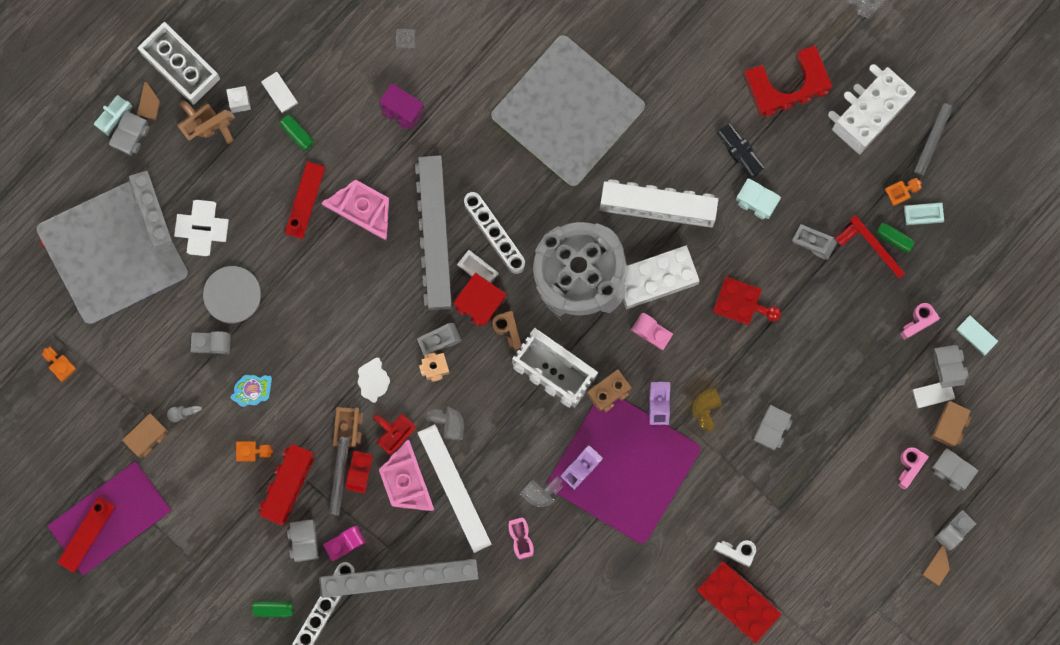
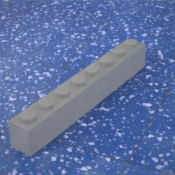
M441 156L418 157L419 163H415L416 174H420V181L416 182L417 193H421V200H418V212L422 211V219H419V230H423L424 235L423 238H420L421 249L425 250V256H421L422 268H426V275H422L423 287H427V294H424V306L428 305L429 310L452 309Z
M475 559L322 576L319 577L320 595L322 598L476 580L478 579L477 562Z

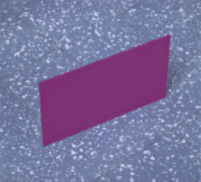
M136 461L48 525L50 531L65 550L98 496L116 506L78 567L83 576L172 511Z

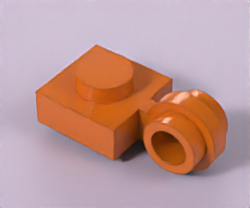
M914 178L907 182L908 186H905L903 181H900L885 188V192L893 207L911 198L908 191L911 190L912 193L921 190V180Z
M51 347L43 349L42 356L48 362L51 360L54 362L48 368L61 382L65 381L77 370L64 355L56 359L55 357L58 354Z
M236 442L237 462H256V454H259L260 458H271V454H273L271 445H260V449H256V442Z

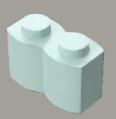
M747 179L736 201L741 208L745 210L749 208L755 211L754 214L760 219H769L781 197L755 181Z

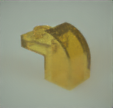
M716 387L700 393L691 407L692 418L700 415L698 422L701 429H705L706 433L715 429L709 412L722 406Z

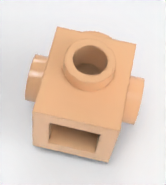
M430 353L424 356L425 359H421L420 371L422 376H426L427 380L431 379L432 382L443 379L442 376L449 374L444 353L438 355ZM432 365L437 366L436 369H431L430 367Z

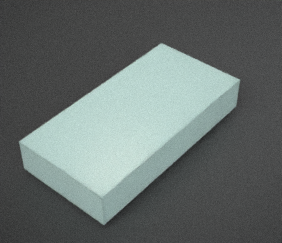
M931 203L904 206L905 225L943 223V204Z
M970 315L956 329L984 356L998 342Z

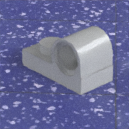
M802 224L792 240L794 244L811 250L816 256L825 260L829 259L837 244L833 237Z
M448 323L417 338L424 356L443 348L454 346L462 341L455 323Z
M226 332L192 333L191 353L230 354L231 335Z
M961 510L935 539L945 546L947 551H950L963 540L964 536L976 523Z

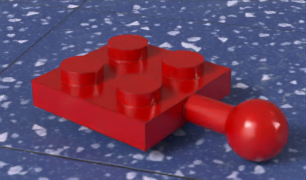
M726 277L713 311L714 314L748 326L754 311L766 315L767 319L772 322L778 321L781 317V311L778 307L772 306L767 308L757 304L762 289Z

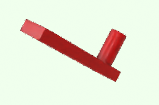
M311 162L306 163L285 235L304 239L326 169L325 166Z
M856 215L850 219L852 224L835 237V240L842 247L860 233L898 279L905 275L903 270Z
M98 496L57 563L75 573L116 506Z

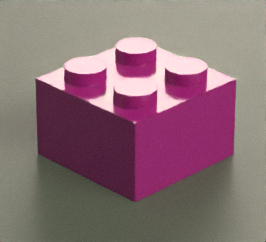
M392 83L379 101L381 114L390 120L392 118L398 121L397 124L405 130L409 128L413 131L425 113L424 103Z

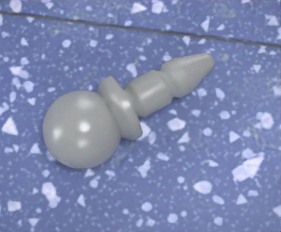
M172 407L168 410L167 417L171 422H178L181 419H186L187 415L196 414L201 411L202 407Z

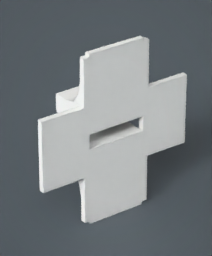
M193 200L192 215L177 214L174 237L188 238L187 253L190 255L210 256L212 241L226 242L229 219L215 218V202ZM192 225H193L195 228L211 229V231L195 230V229H192Z

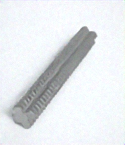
M942 105L941 112L932 128L933 131H931L932 133H930L931 135H929L930 137L924 147L925 150H923L924 152H922L923 154L919 158L915 173L924 175L925 168L928 166L926 164H929L927 162L931 160L930 158L935 150L934 147H936L935 145H937L936 143H938L937 141H939L938 139L943 132V126H945L944 124H946L945 122H947L946 120L953 109L951 108L953 107L952 105Z
M346 437L339 438L340 443H338L340 448L337 450L339 455L336 457L338 462L335 465L337 469H335L336 472L334 473L336 474H334L335 479H333L335 484L332 486L334 491L331 493L333 495L331 496L333 497L331 498L332 503H330L332 508H329L331 509L329 514L333 515L340 514L343 479L350 440Z

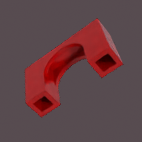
M816 45L797 52L796 58L804 76V85L795 93L784 94L775 90L769 82L763 65L745 71L743 76L760 117L764 115L765 117L775 115L777 110L783 109V111L793 108L796 103L805 104L810 102L812 97L818 96V98L829 94L832 85Z

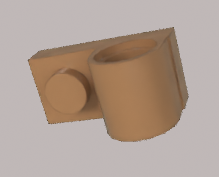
M509 311L497 315L493 319L494 331L499 335L510 333V336L507 337L509 348L513 347L514 352L521 350V342L513 312ZM499 320H504L507 326L504 329H499L496 323Z

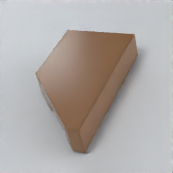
M144 82L137 116L157 120L160 101L149 84Z
M942 545L922 574V576L937 586L941 584L950 570L945 546Z

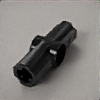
M730 123L717 132L718 137L728 148L730 156L735 162L740 163L750 178L755 177L765 168L754 155L750 144L740 137Z

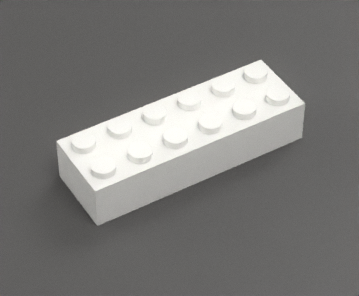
M608 180V182L604 181L600 211L712 228L716 219L718 198H714L712 194L700 196L695 195L693 191L680 193L676 192V189L673 188L659 190L653 185L639 187L637 183L628 182L625 185L619 184L617 180Z

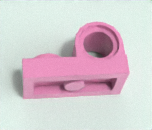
M922 303L913 311V318L916 324L911 322L903 327L904 331L900 334L905 340L937 322L940 318L930 304ZM920 309L927 311L928 316L926 318L919 315Z
M645 313L640 314L631 328L632 332L662 351L673 336V333L657 324L656 320Z
M908 448L902 452L900 456L901 463L909 470L902 472L898 478L900 480L898 486L904 490L908 488L929 456L916 448ZM907 453H913L915 455V461L913 463L907 460Z

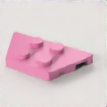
M354 180L347 187L339 190L335 195L322 202L324 207L386 241L389 211L388 197Z
M407 440L379 469L392 507L434 511L411 443Z

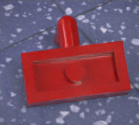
M400 414L392 424L379 415L373 417V420L386 430L376 443L390 456L416 429V426L403 414Z

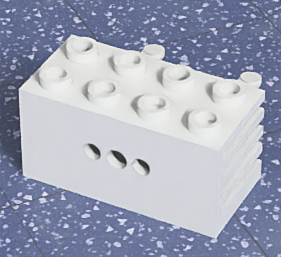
M871 65L869 69L877 76V79L866 90L859 84L854 85V91L860 95L858 99L851 92L844 94V98L852 105L841 117L834 111H830L828 117L835 122L832 130L859 155L910 102L916 93L888 67L882 71L876 65Z
M536 328L530 333V338L527 337L526 343L522 344L521 351H517V357L514 356L512 358L514 370L522 375L523 373L529 375L531 382L537 386L539 384L543 385L548 394L553 397L556 394L561 398L560 402L569 408L571 406L576 407L598 374L592 367ZM544 363H547L549 367L548 369H544L542 365ZM555 368L557 374L551 375L550 369ZM563 374L564 379L559 380L558 375Z

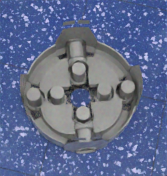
M571 223L554 228L544 235L538 244L533 264L536 288L546 307L559 317L565 313L570 315H589L598 311L611 313L625 298L627 262L619 237L611 229L598 223ZM583 257L587 261V268L584 272L575 273L571 270L570 263L573 261V258Z

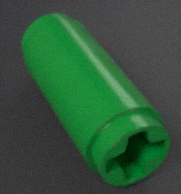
M287 115L280 121L279 124L301 149L307 151L314 145L313 139L293 117Z
M882 222L876 232L879 235L878 237L906 253H909L915 244L911 238L887 223Z
M253 602V616L292 617L293 603Z

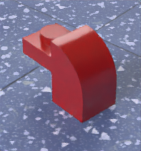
M354 451L347 476V491L366 494L373 455Z

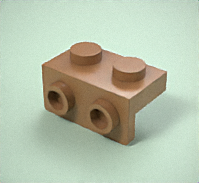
M336 407L333 446L339 447L338 445L340 444L338 443H340L339 438L341 437L350 439L348 443L349 448H357V443H361V432H358V426L362 424L363 413H360L359 408Z

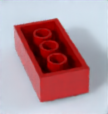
M294 444L285 448L282 455L284 461L282 465L279 464L274 473L276 479L274 483L270 482L266 491L268 497L266 501L262 500L258 509L262 518L283 527L288 520L316 457L312 452Z
M724 561L696 590L701 597L754 644L759 641L782 615Z

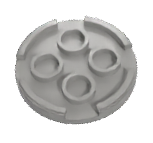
M227 266L215 271L208 278L204 286L203 299L207 310L214 318L224 323L236 324L248 319L257 311L261 302V288L257 279L248 270L237 266Z

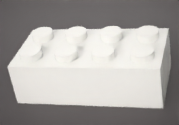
M165 22L138 47L140 54L192 105L220 80L218 73Z
M687 245L627 266L625 298L623 299L626 310L699 284V278Z

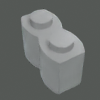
M125 111L109 145L129 156H132L133 153L136 154L141 146V143H139L142 136L145 137L149 131L147 120Z
M958 345L935 348L933 356L941 388L965 385V381L968 378V370L962 364V361H964L963 351L959 350Z
M770 405L753 441L771 450H775L776 447L780 448L784 441L782 434L784 430L788 431L792 424V420H790L791 414Z
M947 448L932 467L934 475L942 480L944 478L950 481L949 485L957 491L960 489L964 491L978 472L976 468Z
M314 520L290 523V527L287 528L288 539H292V547H289L290 558H294L295 562L319 559Z

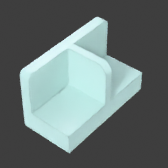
M117 95L108 107H103L105 111L95 121L94 125L110 137L118 127L125 111L130 112L133 109L131 103Z

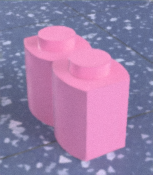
M523 517L509 521V534L514 540V552L519 560L533 557L534 552L532 541L528 537V525Z

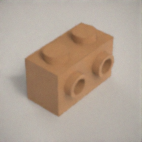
M616 370L587 391L586 395L599 412L603 410L607 412L615 406L613 403L616 400L620 399L622 401L627 398L632 387L620 371Z
M951 401L947 402L931 438L950 447H954L956 444L959 445L964 436L961 432L964 426L967 427L970 423L971 416L969 414L971 411Z
M149 414L122 441L140 459L142 457L146 458L153 451L152 447L156 443L160 444L167 438L166 434L169 431L152 414Z

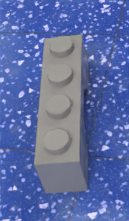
M148 171L129 176V185L134 200L140 209L152 252L171 247L172 240Z

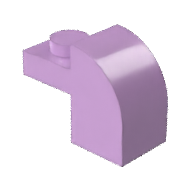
M651 382L649 391L650 425H669L670 382Z
M588 446L560 477L575 490L598 466L603 458L597 451Z

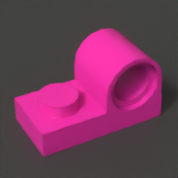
M354 526L323 544L332 562L365 545L366 541L358 526Z

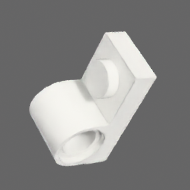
M747 540L739 543L735 550L732 549L733 545L725 541L716 543L714 551L746 567L751 565L756 553V546L751 541ZM743 545H748L751 548L750 555L742 554L741 547Z

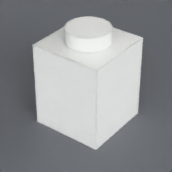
M245 86L227 89L229 106L232 113L251 110L248 91Z

